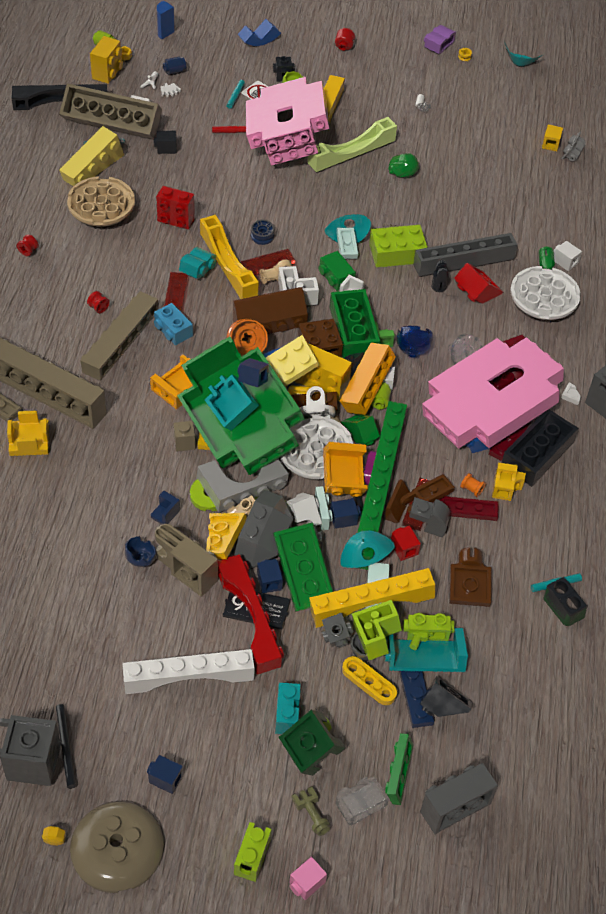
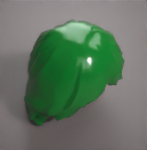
M411 153L396 155L389 163V173L395 174L398 178L411 177L419 170V161Z

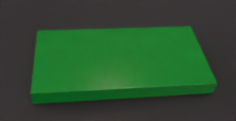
M313 522L274 532L273 536L295 612L309 609L310 597L333 592Z

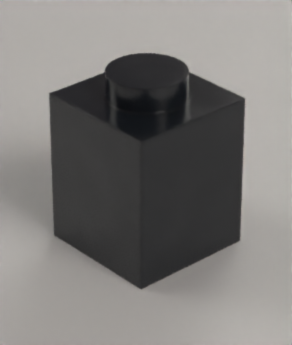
M176 130L157 131V137H154V147H157L158 154H177Z

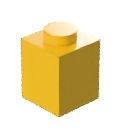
M548 124L542 148L557 152L563 128Z

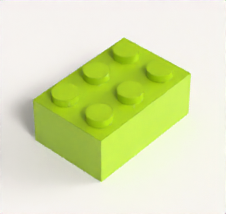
M421 225L377 228L370 231L369 245L376 268L413 264L415 250L428 248Z

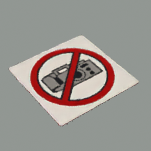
M256 81L240 93L252 100L261 97V89L268 86L260 81Z

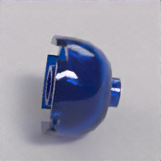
M420 326L401 327V331L399 329L397 331L399 349L411 358H417L427 353L433 341V332L427 328L426 331L420 330Z

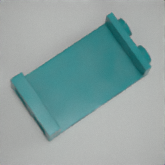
M463 628L454 629L453 641H420L417 650H412L409 647L412 640H393V634L385 637L389 654L384 655V660L389 664V671L466 672L468 654Z

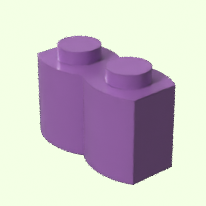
M439 25L425 36L424 47L441 54L455 41L456 31Z

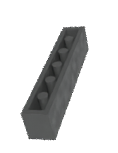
M512 233L417 249L415 250L413 265L418 276L433 274L436 270V264L440 260L446 261L448 271L462 269L466 263L478 266L511 260L515 257L517 242Z

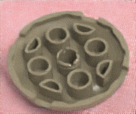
M128 802L106 803L91 810L76 826L70 844L71 860L79 877L94 889L108 893H118V891L130 888L135 889L145 883L157 870L164 849L162 831L156 819L144 808ZM122 841V844L118 847L111 845V842Z

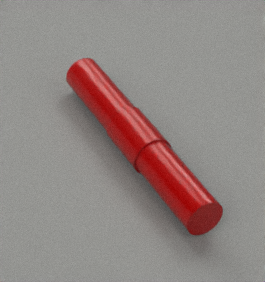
M246 126L212 127V133L246 132Z

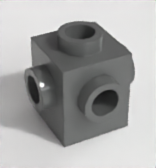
M342 613L323 619L322 622L325 630L322 631L325 642H330L331 646H336V648L348 645V641L351 640L350 634L353 633L350 622H345Z

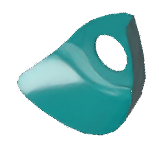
M505 43L512 62L517 66L529 65L543 56L530 58L525 55L514 54L509 51Z
M360 214L345 215L332 221L324 230L328 237L338 242L337 228H347L344 222L347 219H352L355 222L352 228H354L357 244L368 234L371 228V221L366 216Z
M370 530L361 531L353 535L346 543L341 555L340 564L342 567L347 568L372 565L385 558L394 549L395 545L392 540L378 532ZM367 547L372 548L375 553L374 557L370 560L362 557V551Z

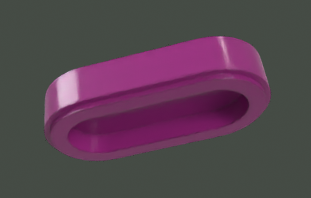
M370 450L364 470V485H369L376 451Z

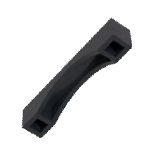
M107 84L77 85L81 87L108 92ZM66 85L12 86L13 110H30L42 104L63 101Z

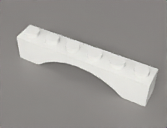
M252 649L123 663L125 694L148 692L168 683L188 679H218L232 683L253 681L254 662Z

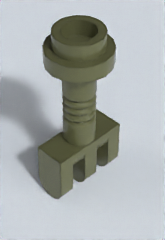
M312 786L307 788L309 797L304 790L299 792L302 800H299L297 794L291 795L298 811L306 808L314 822L312 825L314 833L322 836L329 832L330 823L328 819L321 818L314 806V803L318 802V796Z

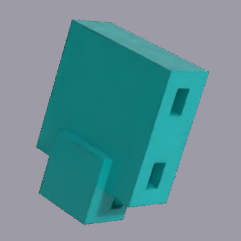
M221 375L219 377L221 381L218 384L208 387L212 394L205 401L223 427L232 431L259 405L244 384L238 382V377L231 375L227 378Z

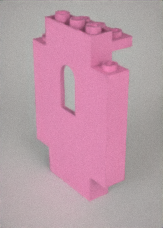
M306 77L262 88L261 97L246 101V135L250 148L254 149L264 146L271 165L318 153L314 133L329 129L326 95L322 81L308 84ZM293 108V118L291 120L278 122V112Z
M527 337L510 348L506 343L497 338L428 381L429 394L432 397L422 403L423 416L458 449L476 437L490 448L559 403L558 384L563 381L564 368ZM517 367L524 371L522 377L500 391L489 383V381L510 368Z

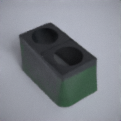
M565 577L547 585L543 599L563 625L571 626L585 618L587 604ZM555 589L563 590L564 594L556 592ZM568 598L572 601V603L576 606L577 609H571L568 607L566 603Z

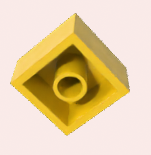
M103 36L90 52L92 79L109 84L115 78L117 72L122 69V48L119 40Z

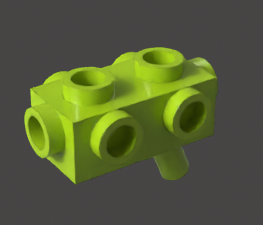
M422 613L408 615V619H403V632H407V640H412L409 647L412 650H417L420 641H449L450 633H454V620H450V616H445L441 613L436 615H424Z

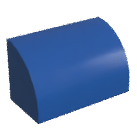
M164 0L157 5V31L161 40L175 32L174 7Z

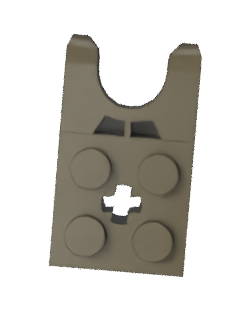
M162 524L156 528L155 539L160 544L156 548L157 559L171 569V574L202 597L218 581L217 557L212 552H207L197 541H192L170 524Z

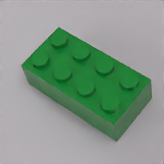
M366 289L331 292L329 307L343 344V359L350 354L360 352L365 354L370 343L380 344Z

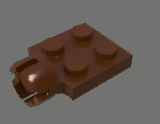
M470 547L461 549L458 563L450 565L449 604L490 607L491 567L484 566L483 553L480 549L474 548V555L471 557Z

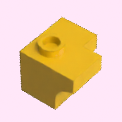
M498 462L492 498L511 501L513 492L522 490L526 473L517 472V465Z

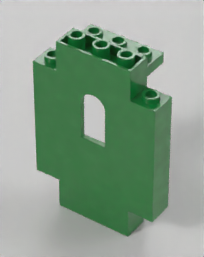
M229 336L181 365L193 386L177 396L220 467L223 469L239 459L248 475H251L299 446L290 428L304 420L300 408L269 364L268 382L260 387L243 383L259 406L232 431L223 427L205 401L212 394L208 387L218 384L221 381L219 378L221 375L227 378L234 375L239 378V364L248 358L269 364L258 347L241 356L232 338Z

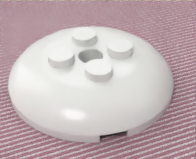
M534 266L522 270L514 277L511 284V296L517 307L529 316L542 320H556L570 315L577 308L580 301V289L575 280L565 272L556 268L550 270L542 269V266Z
M312 416V418L304 419L290 428L299 446L282 455L280 459L296 475L308 479H324L323 448L328 442L353 444L351 434L346 427L336 420L324 416Z

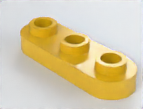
M351 656L344 660L342 672L345 677L382 705L394 703L397 689L392 683L358 657ZM354 668L356 671L352 672L349 669ZM366 681H371L372 684L369 685ZM382 694H387L389 697H383Z

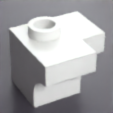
M300 493L295 498L286 501L293 521L299 523L306 520L307 523L313 522V525L316 524V526L322 524L318 512L319 503L313 495Z

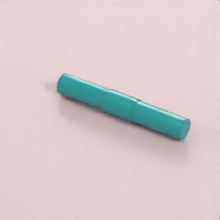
M239 80L226 105L228 109L233 107L245 84L244 80Z
M580 573L565 576L570 584L582 581ZM562 577L531 584V591L545 590L548 584Z

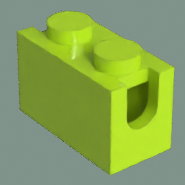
M249 822L234 863V875L254 882L257 881L271 841L272 829L266 827L265 831H263L261 828L255 827V823ZM242 865L252 867L251 871L243 869Z

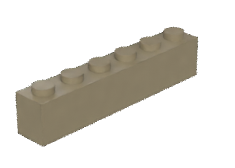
M141 291L134 296L128 306L123 308L120 315L112 321L110 327L103 331L99 340L92 344L87 354L82 356L80 360L82 373L101 381L153 319L154 312L159 310L158 299Z

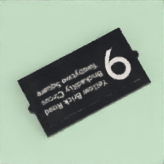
M229 592L228 599H225L226 606L223 617L254 624L247 607L238 597ZM256 592V595L260 594L263 612L267 611L269 627L282 630L285 617H288L287 610L290 599Z

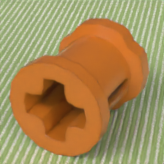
M468 473L463 479L460 488L467 489L474 493L475 497H479L486 483L476 480L472 477V474Z

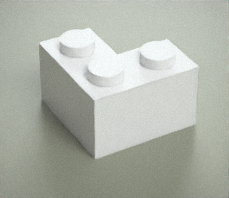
M296 266L279 267L278 284L280 291L302 287L306 305H318L319 288L316 277L299 279Z

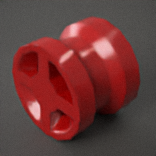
M26 234L23 240L19 241L16 246L21 254L30 256L33 252L32 250H36L39 244L32 235Z
M94 291L88 297L87 304L94 308L97 313H103L108 308L110 300L107 297H103L101 292Z

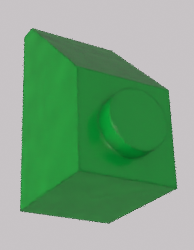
M356 414L341 421L356 443L367 446L374 443V440L380 437L373 416Z

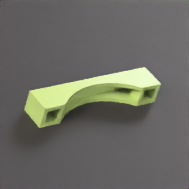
M389 117L376 121L363 134L347 143L339 145L319 143L317 144L318 153L308 156L307 163L315 172H318L394 142L397 125Z

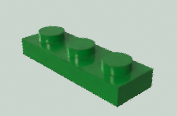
M400 733L399 740L395 743L394 762L392 761L390 764L391 777L385 787L386 795H388L391 803L394 805H401L414 745L409 734Z

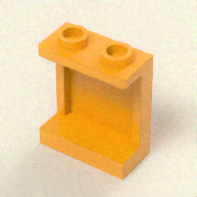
M183 354L180 356V363L162 377H159L156 373L150 377L151 390L176 410L182 406L177 395L193 386L181 366L190 360V358Z
M328 442L323 448L325 493H331L335 496L350 494L352 497H359L368 490V485H364L363 455L366 453V445Z

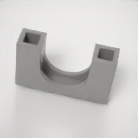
M277 458L256 471L258 474L256 479L246 483H239L227 478L214 460L198 466L197 479L216 506L217 511L221 512L230 509L233 505H238L243 499L251 495L255 498L259 497L264 490L272 492L287 486L289 473Z

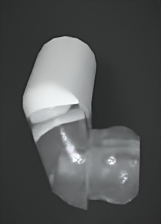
M419 94L415 106L422 112H428L431 105L430 103L427 105L428 102H424V95Z

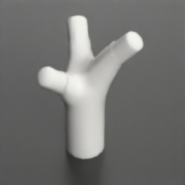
M154 71L151 76L148 75V80L140 87L144 88L151 84L153 89H156L155 80L159 76L158 72Z

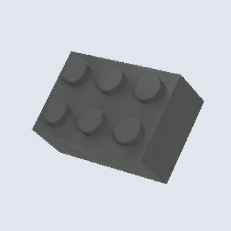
M483 763L478 766L471 765L464 770L463 774L459 776L452 775L445 780L444 784L440 786L434 785L427 789L420 813L435 835L490 805L498 785Z

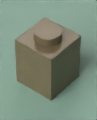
M193 422L173 423L176 452L195 450Z

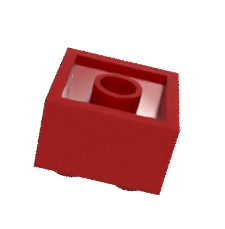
M466 263L454 277L458 282L457 286L464 292L466 290L468 298L473 302L478 301L483 304L504 292L482 270L469 263Z

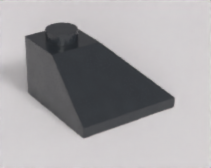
M438 676L433 680L420 702L423 706V711L430 716L435 714L437 717L469 713L472 709V701Z

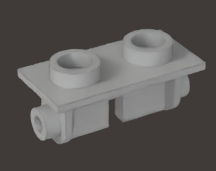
M581 131L576 136L572 135L569 139V144L563 150L562 160L565 156L570 161L577 160L585 146V139L579 136Z

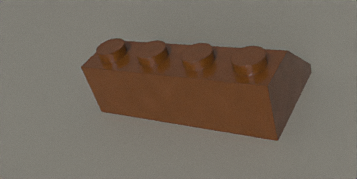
M302 287L233 300V323L240 319L258 321L266 329L267 335L299 328L300 323L307 322L308 313ZM244 333L242 340L250 338V335Z

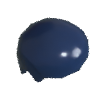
M136 536L126 542L125 556L130 564L137 567H146L155 560L156 548L151 544L150 540L144 542L140 536Z

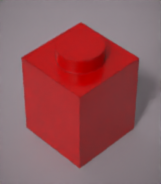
M410 525L404 528H397L392 532L391 540L395 545L394 550L400 561L419 555L421 543Z

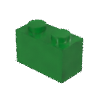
M338 251L320 257L319 272L325 276L330 286H333L336 291H340V285L348 275L356 276L354 269Z

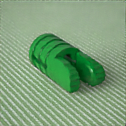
M543 247L538 252L539 265L542 266V269L552 270L555 265L554 250L551 247Z

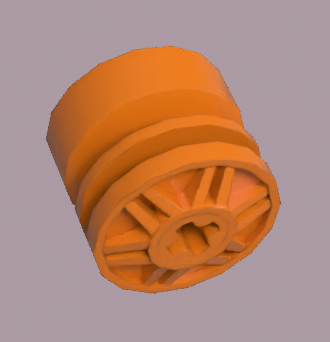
M240 319L234 322L227 331L226 338L229 336L232 338L241 356L257 347L263 352L267 347V331L258 321ZM244 333L246 335H250V338H248V342L244 340L242 341Z

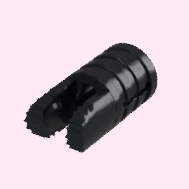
M440 260L436 264L431 288L439 293L447 289L449 278L447 263L444 260Z

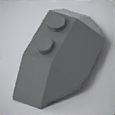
M264 490L255 500L238 537L234 556L240 554L242 561H246L250 569L257 567L258 562L267 559L271 560L278 556L273 533L289 529L293 521L283 496Z

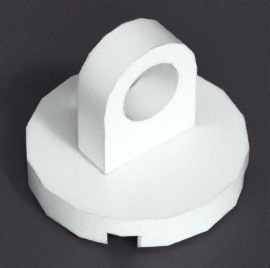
M318 386L311 387L306 394V406L300 407L303 417L324 416L330 418V415L334 417L335 407L326 405V394L323 389ZM314 392L321 393V397L317 401H313L311 398Z

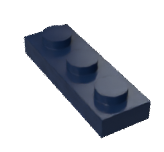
M399 671L412 728L433 726V715L430 716L423 711V706L420 704L427 691L422 671Z

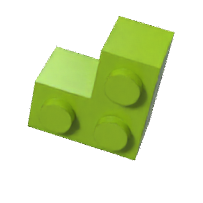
M392 600L352 613L355 630L368 660L389 654L385 637L402 631L399 615Z

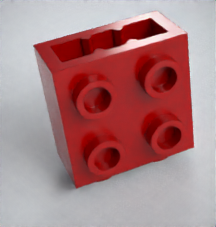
M162 186L156 196L157 221L189 230L195 219L194 194Z

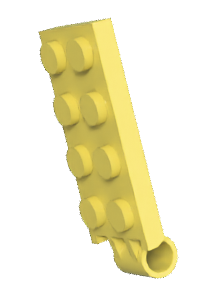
M303 335L266 357V360L284 386H287L320 365Z

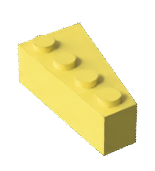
M102 126L59 169L63 180L74 186L82 180L95 177L123 157L124 153L117 134Z

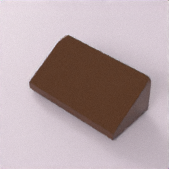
M402 479L398 480L385 512V520L396 524L400 522L407 504L402 505L400 499L410 492Z

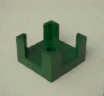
M312 709L278 737L302 774L311 776L320 770V767H316V765L330 753L338 755L346 748L340 739L331 736L323 723L328 721L324 714Z

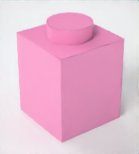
M310 857L290 874L289 886L296 896H301L306 900L326 883L327 873Z

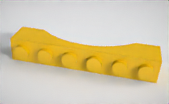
M216 214L200 219V235L210 251L216 255L215 259L239 298L258 296V280L252 271L246 269L236 258L224 232L223 225Z
M427 568L310 597V609L315 627L324 626L322 620L339 613L346 617L364 607L389 600L418 603L434 599L435 582L430 569Z

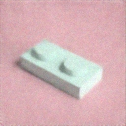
M337 228L336 233L340 254L344 259H357L358 250L354 228Z
M323 486L315 487V497L319 503L318 512L322 521L320 529L329 530V522L332 521V511L328 510L327 507L329 505V496L325 494Z

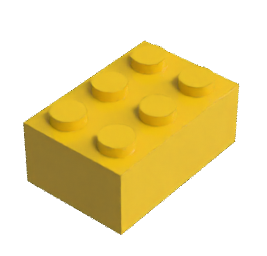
M308 343L320 365L295 380V382L309 387L318 386L324 392H337L339 401L349 384L352 362Z

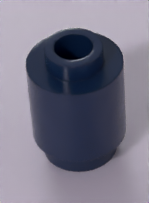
M178 56L165 59V63H163L164 72L170 75L186 70L184 57Z

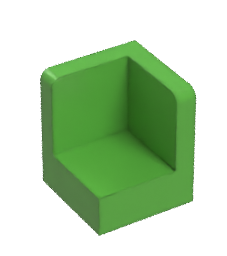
M375 322L380 344L393 347L394 331L388 329L379 330L377 322Z

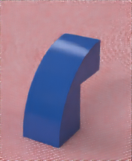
M267 19L254 32L245 25L238 33L240 38L251 46L265 45L281 34L275 25Z

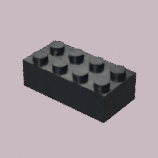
M548 409L504 452L502 463L517 465V472L526 473L524 482L532 487L574 443L579 428Z

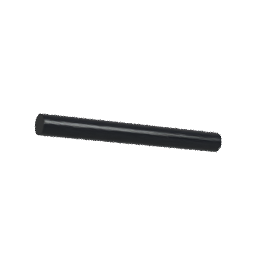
M59 704L56 706L66 783L67 788L72 789L76 787L67 719L65 706Z

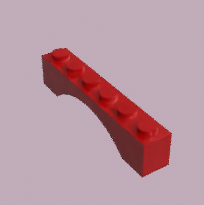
M240 554L227 559L218 560V577L222 587L238 597L252 616L255 635L250 649H252L254 668L258 675L280 668L284 653L281 646L276 644L275 630L269 627V616L267 611L263 612L260 594L256 595L254 579L252 577L249 578L247 562L242 561Z

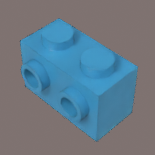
M173 303L154 312L155 327L161 330L166 339L175 346L193 337V324Z

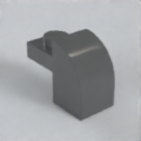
M415 497L409 517L426 522L424 532L443 538L450 516L448 506L437 499L434 503Z

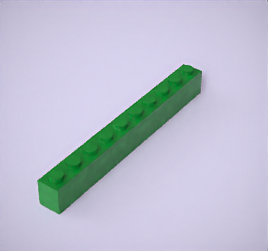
M388 402L357 533L368 530L379 533L407 404ZM370 547L363 549L362 557L366 560L372 559L374 550ZM368 566L359 567L360 569L368 570Z

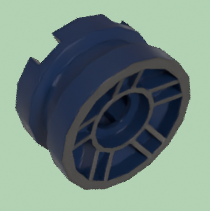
M263 219L253 222L251 225V239L259 245L271 243L274 240V225L270 221Z

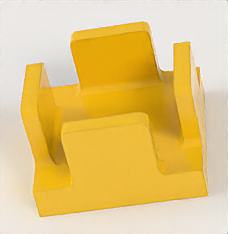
M19 411V421L8 420L9 456L48 454L49 421L47 418L39 420L37 411Z

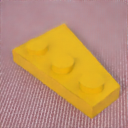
M209 513V537L207 538L206 551L212 552L217 559H227L246 522L247 517L245 513Z

